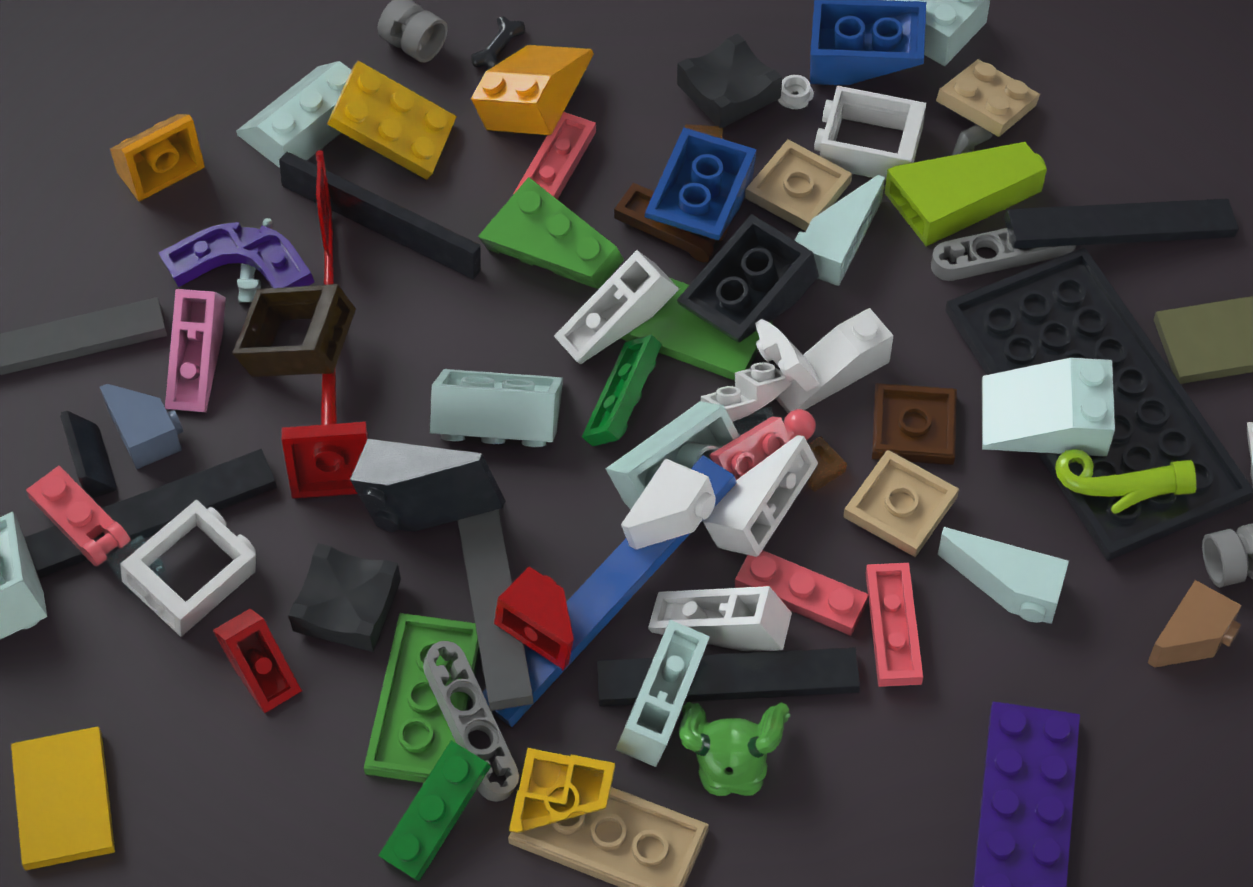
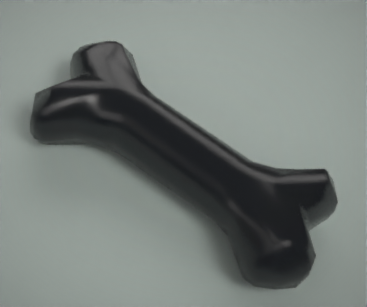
M504 16L498 17V33L484 50L471 55L472 65L474 67L486 66L489 69L499 63L497 58L509 41L525 33L524 22L510 21Z

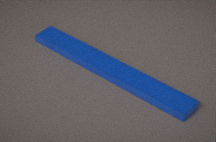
M704 455L691 468L709 476L716 498L715 506L737 483L735 475ZM690 533L640 549L630 547L627 538H625L567 601L574 641L569 665ZM525 646L524 651L533 703H535L564 670L528 646ZM485 689L482 693L489 706L487 690ZM533 704L493 710L491 712L510 727H513Z

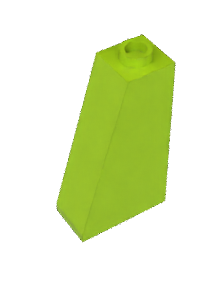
M1026 142L894 166L887 170L885 194L924 245L928 246L1042 192L1047 168L1043 158L1039 154L1034 153Z

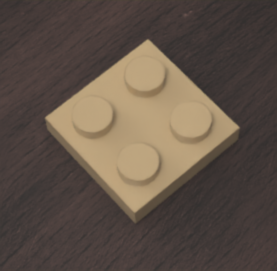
M977 59L940 88L936 101L999 137L1037 105L1040 94L1029 88L1022 81L1014 80L998 71L993 65Z
M787 139L748 185L745 191V198L806 231L811 220L832 206L851 184L852 173Z
M887 450L845 507L843 517L916 557L957 499L959 488Z

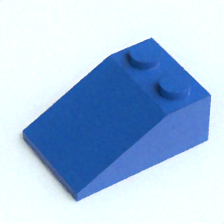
M814 0L810 51V84L851 85L924 64L927 2Z
M683 127L645 211V218L720 240L741 207L745 198L746 188L753 179L757 149Z

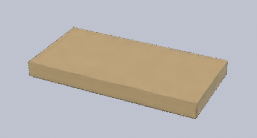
M611 787L606 809L519 833L511 832L508 840L511 845L618 887H685L709 831V824Z

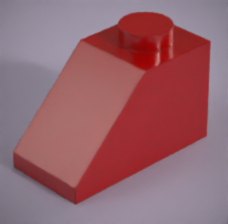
M529 566L498 597L494 624L564 670L569 665L574 641L564 589L557 585L551 577L542 575Z
M252 609L246 610L213 630L232 667L262 712L266 713L302 692L264 618Z

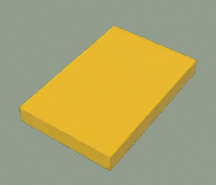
M99 726L11 743L21 860L25 871L115 853L103 739Z

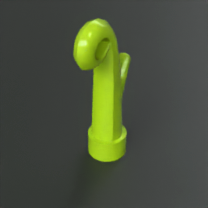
M1067 450L1056 461L1055 470L1057 477L1066 488L1076 493L1090 496H1124L1112 506L1111 511L1114 514L1120 513L1140 501L1169 493L1182 495L1196 492V473L1192 460L1174 461L1169 466L1100 477H1092L1094 467L1092 459L1082 450ZM1077 462L1081 464L1083 472L1079 476L1072 473L1068 466L1070 463Z

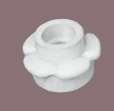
M801 75L785 77L782 80L781 98L778 99L779 103L790 109L805 108L814 96L810 82Z

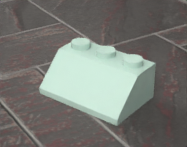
M340 61L316 67L236 130L237 135L279 168V159L286 152L308 160L316 154V151L322 149L341 133L327 125V122L351 69Z
M443 369L432 384L430 433L441 434V439L446 441L465 440V436L481 437V442L488 444L505 443L506 439L522 440V445L543 447L546 445V442H553L557 433L563 377Z
M700 401L605 469L624 503L632 509L665 458L691 469L703 455L711 460L709 454L740 435L724 405Z

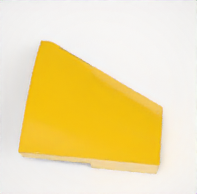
M527 748L509 831L519 833L606 809L615 772V763L572 754L567 756Z

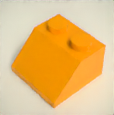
M177 114L110 148L118 175L138 202L205 168L194 121L190 114Z

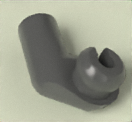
M979 125L962 131L952 155L973 152L976 145L989 140L993 133Z

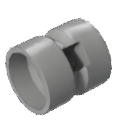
M392 0L383 10L377 27L378 35L395 47L402 48L406 54L419 62H427L437 55L446 40L448 32L447 23L430 11H425L412 0Z
M1253 523L1238 527L1237 532L1226 529L1204 535L1202 541L1203 559L1210 579L1217 587L1220 588L1244 582L1247 576L1253 579Z

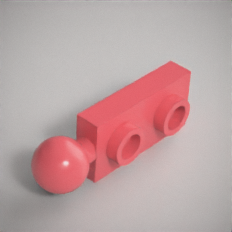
M796 409L788 413L784 422L781 417L772 416L709 454L713 462L735 475L737 480L795 436H804L806 440L811 438L816 429V422L812 414L803 409Z

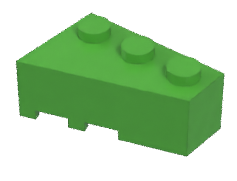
M529 177L478 236L490 251L498 254L500 252L517 258L523 263L553 271L554 274L599 289L624 261L617 246Z

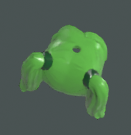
M687 702L686 705H683V718L679 727V736L682 745L696 753L700 769L699 776L704 789L716 796H726L730 793L751 796L760 791L767 773V753L774 751L781 742L784 723L790 717L788 706L781 702L776 706L770 707L763 714L760 723L756 724L741 718L720 719L709 723L707 722L704 709L698 703ZM731 767L733 771L727 772L725 768Z

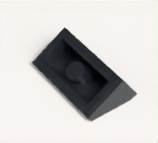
M61 412L60 418L82 489L91 498L114 492L117 486L99 427L95 423L72 412Z

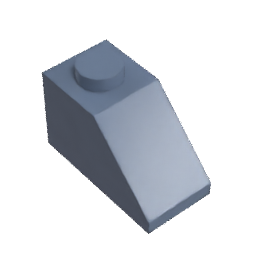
M110 384L100 386L107 410L136 470L182 451L177 436L184 432L176 412L174 410L167 412L160 398Z

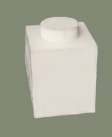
M665 458L621 524L629 546L634 549H640L695 532L702 519H707L715 506L716 498L709 476Z

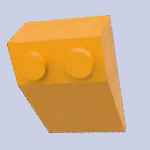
M527 45L487 70L471 97L486 130L552 135L594 55L592 49Z

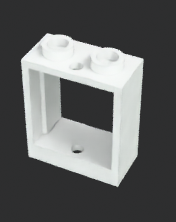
M837 86L834 99L826 100L822 122H827L825 129L818 128L814 150L820 151L822 158L852 174L872 178L880 175L885 177L886 180L889 168L914 163L923 129L926 103ZM842 119L902 130L903 135L898 154L837 142L836 139Z
M196 499L120 564L122 582L182 637L255 573L256 551L246 537L241 534L236 536L226 527V522L218 511L212 507L206 509ZM198 526L233 561L185 602L149 566L194 527Z

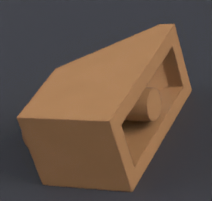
M1195 580L1155 642L1148 664L1156 668L1212 658L1222 643L1230 647L1242 624L1235 621L1242 605Z

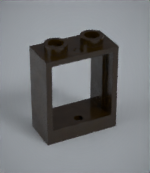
M338 284L257 289L232 354L252 377L333 374L356 307ZM312 319L303 345L272 347L281 320Z

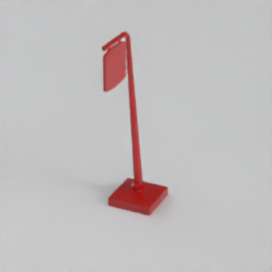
M318 150L316 151V200L324 247V285H334L332 210L323 151ZM336 367L333 374H322L321 425L282 428L281 440L292 499L358 494L350 478L368 439L366 422L337 424Z

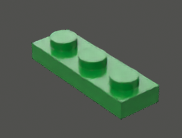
M652 334L624 343L582 435V438L592 447L617 441L626 432L627 421L634 406L641 399V390L648 375L656 365L655 359L662 346V343Z
M451 740L378 856L415 880L420 881L491 765Z

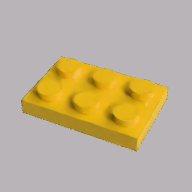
M357 61L348 76L327 125L427 180L433 174L457 116L366 64Z

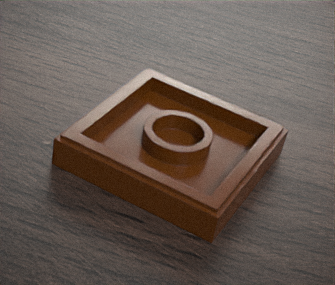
M876 383L872 459L880 460L884 453L889 450L909 462L954 465L957 389Z

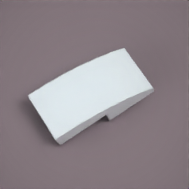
M763 319L755 323L760 338L756 341V345L760 354L767 362L773 360L789 382L795 380L806 392L820 384L811 364L778 328Z
M756 363L750 369L735 372V387H721L715 393L701 396V402L724 405L732 422L772 402L791 385V382L773 364Z

